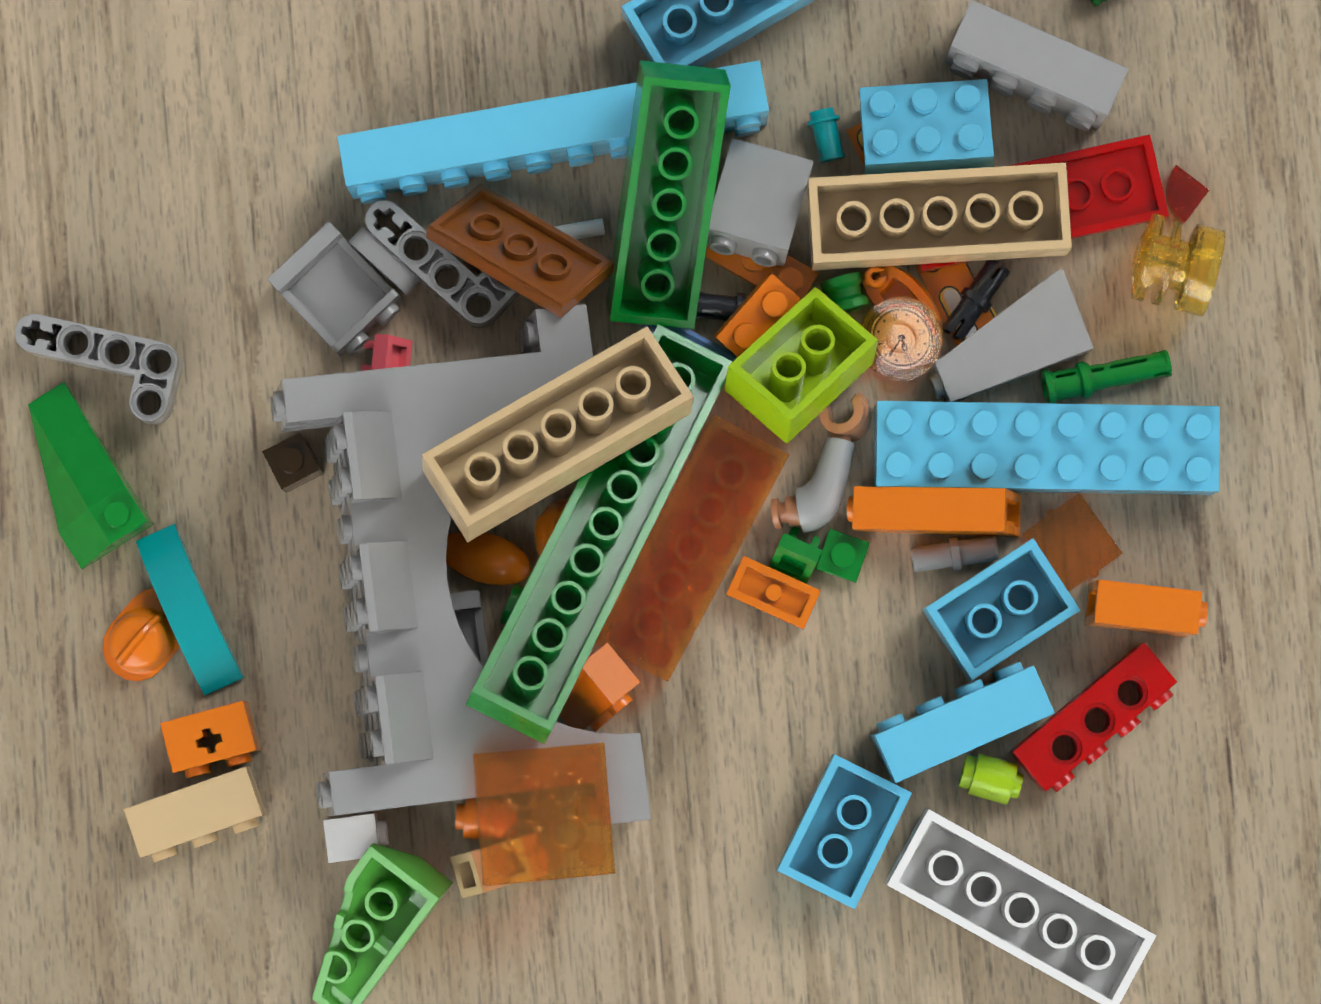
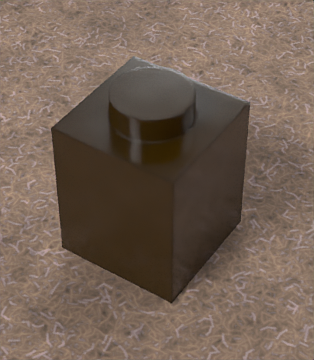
M301 432L262 451L281 490L286 493L324 474L309 442Z

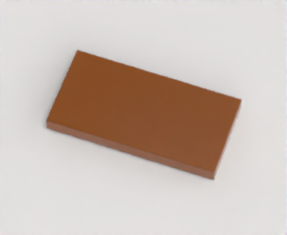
M481 183L427 226L426 238L560 318L613 273L614 262Z

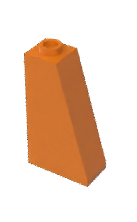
M854 486L853 496H849L847 501V518L849 522H853L852 529L861 532L1020 537L1021 495L1006 488Z

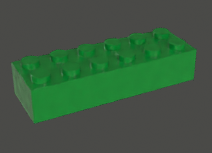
M641 60L639 62L612 257L614 268L609 278L606 300L610 321L655 326L659 324L665 327L694 329L731 88L725 69Z

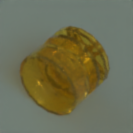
M1154 213L1149 220L1147 228L1139 238L1131 266V299L1142 302L1151 284L1153 285L1151 304L1159 306L1167 290L1171 289L1174 290V310L1202 317L1207 310L1217 281L1225 245V231L1197 224L1192 230L1188 241L1181 240L1182 222L1180 219L1175 218L1172 220L1165 236L1163 235L1165 216Z

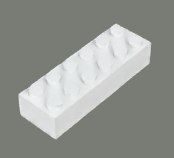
M926 808L923 810L884 882L891 888L1100 1004H1120L1156 938L1155 934Z

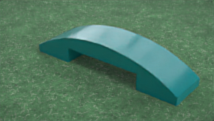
M172 524L137 540V547L159 602L203 694L206 696L243 679L244 676L228 640L223 636L191 564L193 562L176 524Z

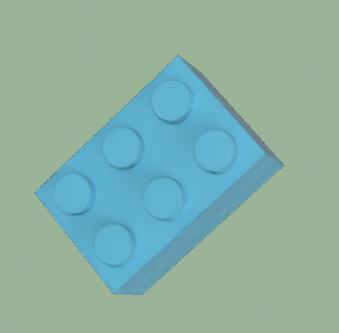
M987 79L860 88V119L865 175L993 167L994 151Z
M1032 538L922 609L967 681H972L1076 614L1080 609L1034 538Z
M832 754L776 870L855 909L912 792Z

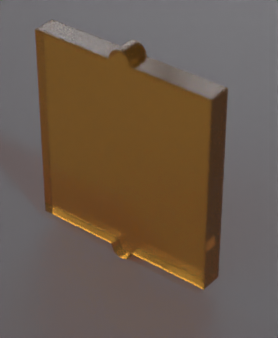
M1080 493L1056 510H1047L1045 518L1022 533L1027 541L1034 538L1068 592L1087 578H1096L1101 568L1123 554Z

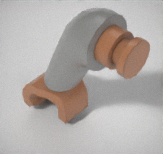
M861 392L855 394L850 400L854 407V413L847 422L841 424L834 423L830 405L819 414L822 425L831 436L825 439L811 480L804 486L797 487L796 495L786 497L785 502L780 503L779 498L771 499V514L775 529H782L784 523H789L790 527L801 526L804 533L812 532L832 521L839 510L849 477L855 446L853 442L860 440L867 433L871 425V408L868 400Z

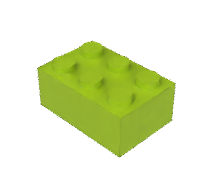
M814 287L728 366L724 390L788 444L873 365L878 339L818 288Z

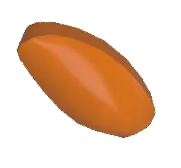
M897 266L868 267L863 274V287L875 308L889 299L907 298L921 303L930 310L941 329L942 318L938 307L919 280ZM907 302L891 303L878 310L881 313L886 308L895 305L914 307L928 318L933 327L934 335L937 333L932 319L919 306Z
M461 532L448 534L446 563L463 576L476 582L491 585H510L521 582L528 577L531 571L527 555L515 544L502 537L483 533L467 543Z

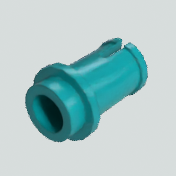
M833 107L810 112V121L807 122V126L813 129L819 163L845 158L837 125L840 115H835Z

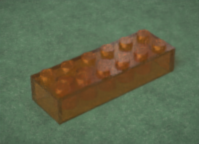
M713 415L651 530L595 644L602 647L608 642L620 658L668 683L782 471L789 454Z

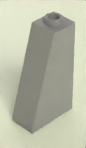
M1061 269L1054 272L935 362L932 366L934 374L929 375V380L937 399L944 397L945 402H960L1037 373L1042 369L1050 368L1087 354L1094 348L1064 270Z

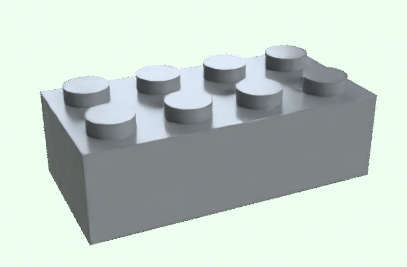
M971 0L944 63L951 65L950 71L955 75L967 80H973L974 76L980 79H987V82L990 83L988 87L992 91L1006 97H1012L1013 93L1028 99L1027 105L1032 109L1045 114H1050L1053 110L1066 116V122L1069 125L1083 131H1089L1090 127L1096 130L1099 129L1108 116L1128 71L1126 67L974 0Z

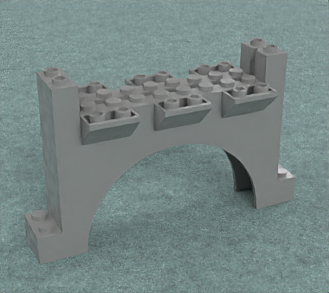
M586 304L575 305L562 318L545 308L535 309L524 321L525 326L519 328L520 348L522 353L528 352L527 354L282 379L277 391H273V396L270 397L273 422H281L282 432L332 427L330 433L327 434V438L323 439L326 463L334 464L335 476H332V480L328 482L331 505L339 506L340 518L337 519L339 543L347 544L348 549L345 561L339 564V579L341 589H349L350 604L344 607L346 632L354 631L355 641L359 640V645L352 647L355 673L362 672L363 682H360L361 690L354 691L356 716H364L366 733L359 734L361 758L369 759L370 767L322 773L323 782H316L317 800L319 808H327V816L582 784L583 792L577 793L576 796L579 817L586 818L587 826H603L651 819L640 733H598L556 722L545 744L466 705L470 693L484 667L469 647L451 603L446 567L447 537L451 516L422 471L423 453L593 357Z

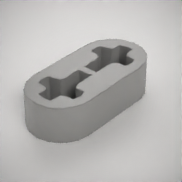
M363 226L348 241L361 256L406 296L421 281L412 270Z

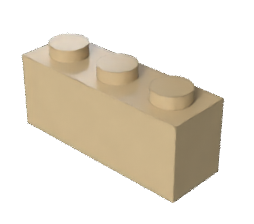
M251 766L228 772L123 809L139 857L143 858L151 855L154 863L178 855L176 849L178 845L192 841L195 849L218 841L216 833L218 831L232 827L234 833L238 834L258 827L257 818L267 815Z

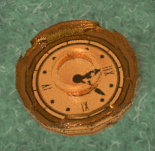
M908 296L889 297L875 304L866 314L861 324L862 327L878 339L873 365L870 368L886 376L885 378L893 381L913 380L927 373L939 359L944 343L942 325L935 312L920 300Z

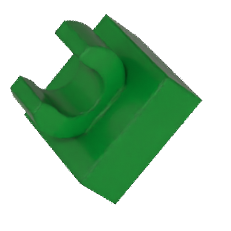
M793 527L789 534L783 533L768 567L807 584L822 553V550L818 548L820 539L814 536L810 544L796 538L799 528Z

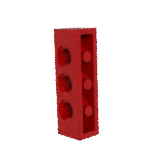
M1139 643L1012 748L1009 753L1041 791L1046 792L1052 787L1055 792H1058L1075 778L1071 770L1083 760L1088 765L1092 764L1108 750L1104 743L1117 733L1122 738L1141 723L1137 716L1148 706L1155 711L1174 695L1169 689L1177 681L1146 643ZM1124 681L1134 683L1139 691L1137 701L1130 706L1123 704L1118 698V688ZM1092 708L1100 709L1106 717L1105 727L1098 733L1091 732L1085 725V716ZM1060 735L1069 737L1074 747L1072 755L1065 760L1058 759L1052 752V743Z

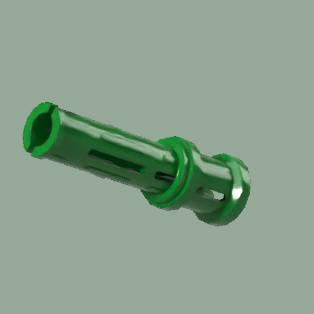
M1162 350L1152 354L1090 366L1083 361L1076 362L1073 368L1050 372L1048 368L1040 370V381L1045 402L1056 404L1058 400L1081 396L1083 400L1089 399L1094 395L1095 391L1171 377L1172 366L1167 350Z

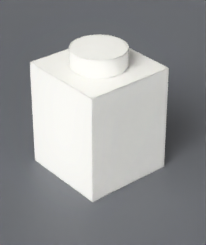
M378 812L323 820L328 863L361 859L372 843L389 846L386 820H378Z

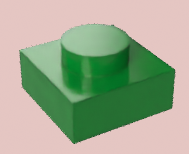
M829 529L815 570L856 583L870 542Z

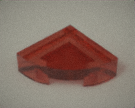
M1175 165L1167 180L1166 200L1175 219L1183 225L1209 192V189Z

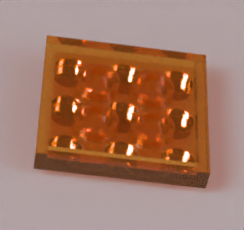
M604 742L472 754L483 886L615 874Z

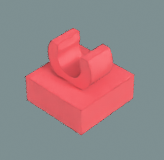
M375 334L374 341H367L364 344V348L373 350L372 364H363L361 370L410 366L413 341L387 334Z

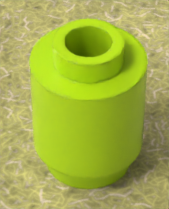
M978 753L977 757L967 754L961 770L958 787L967 789V794L1007 805L1010 797L1018 799L1024 774L1017 773V763Z

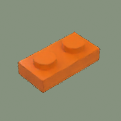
M769 272L714 334V337L736 357H739L801 299L774 274Z
M743 556L726 595L804 630L821 590Z

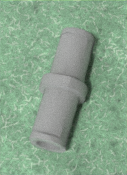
M995 536L959 541L957 537H950L948 542L910 548L914 572L950 567L952 571H959L962 569L961 566L999 560Z

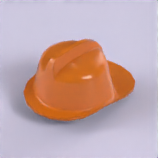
M154 587L143 590L129 602L109 626L103 639L102 651L107 665L116 675L126 680L142 681L152 678L163 669L180 648Z

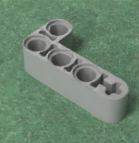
M386 200L378 201L371 205L366 212L365 222L369 232L469 325L475 328L489 327L520 295V293L510 287L499 284L495 278L484 272L476 277L450 252L426 238L427 232L395 203ZM381 214L386 218L393 214L392 220L396 228L403 233L398 240L395 234L387 227L378 230L380 225L377 218ZM419 240L427 243L429 247L428 253L423 259L415 261L406 257V248L411 242ZM448 268L456 270L460 274L459 282L456 286L450 289H443L438 286L437 276L441 271ZM476 297H485L491 302V309L488 314L479 318L470 315L468 312L470 301Z
M29 314L18 321L15 327V339L22 349L38 357L132 377L134 381L129 401L132 413L138 419L150 425L161 424L170 417L174 408L183 368L180 354L170 345L156 340L39 314ZM40 326V329L45 333L57 337L56 344L44 339H37L35 343L29 338L30 331L37 332ZM85 334L88 338L87 349L82 354L72 355L69 350L70 340L75 335ZM119 343L128 344L130 349L128 359L124 363L113 364L110 359L112 348ZM161 352L169 353L171 357L169 369L161 374L154 373L151 368L153 357ZM151 393L159 394L162 400L159 411L152 415H145L141 408L143 398Z

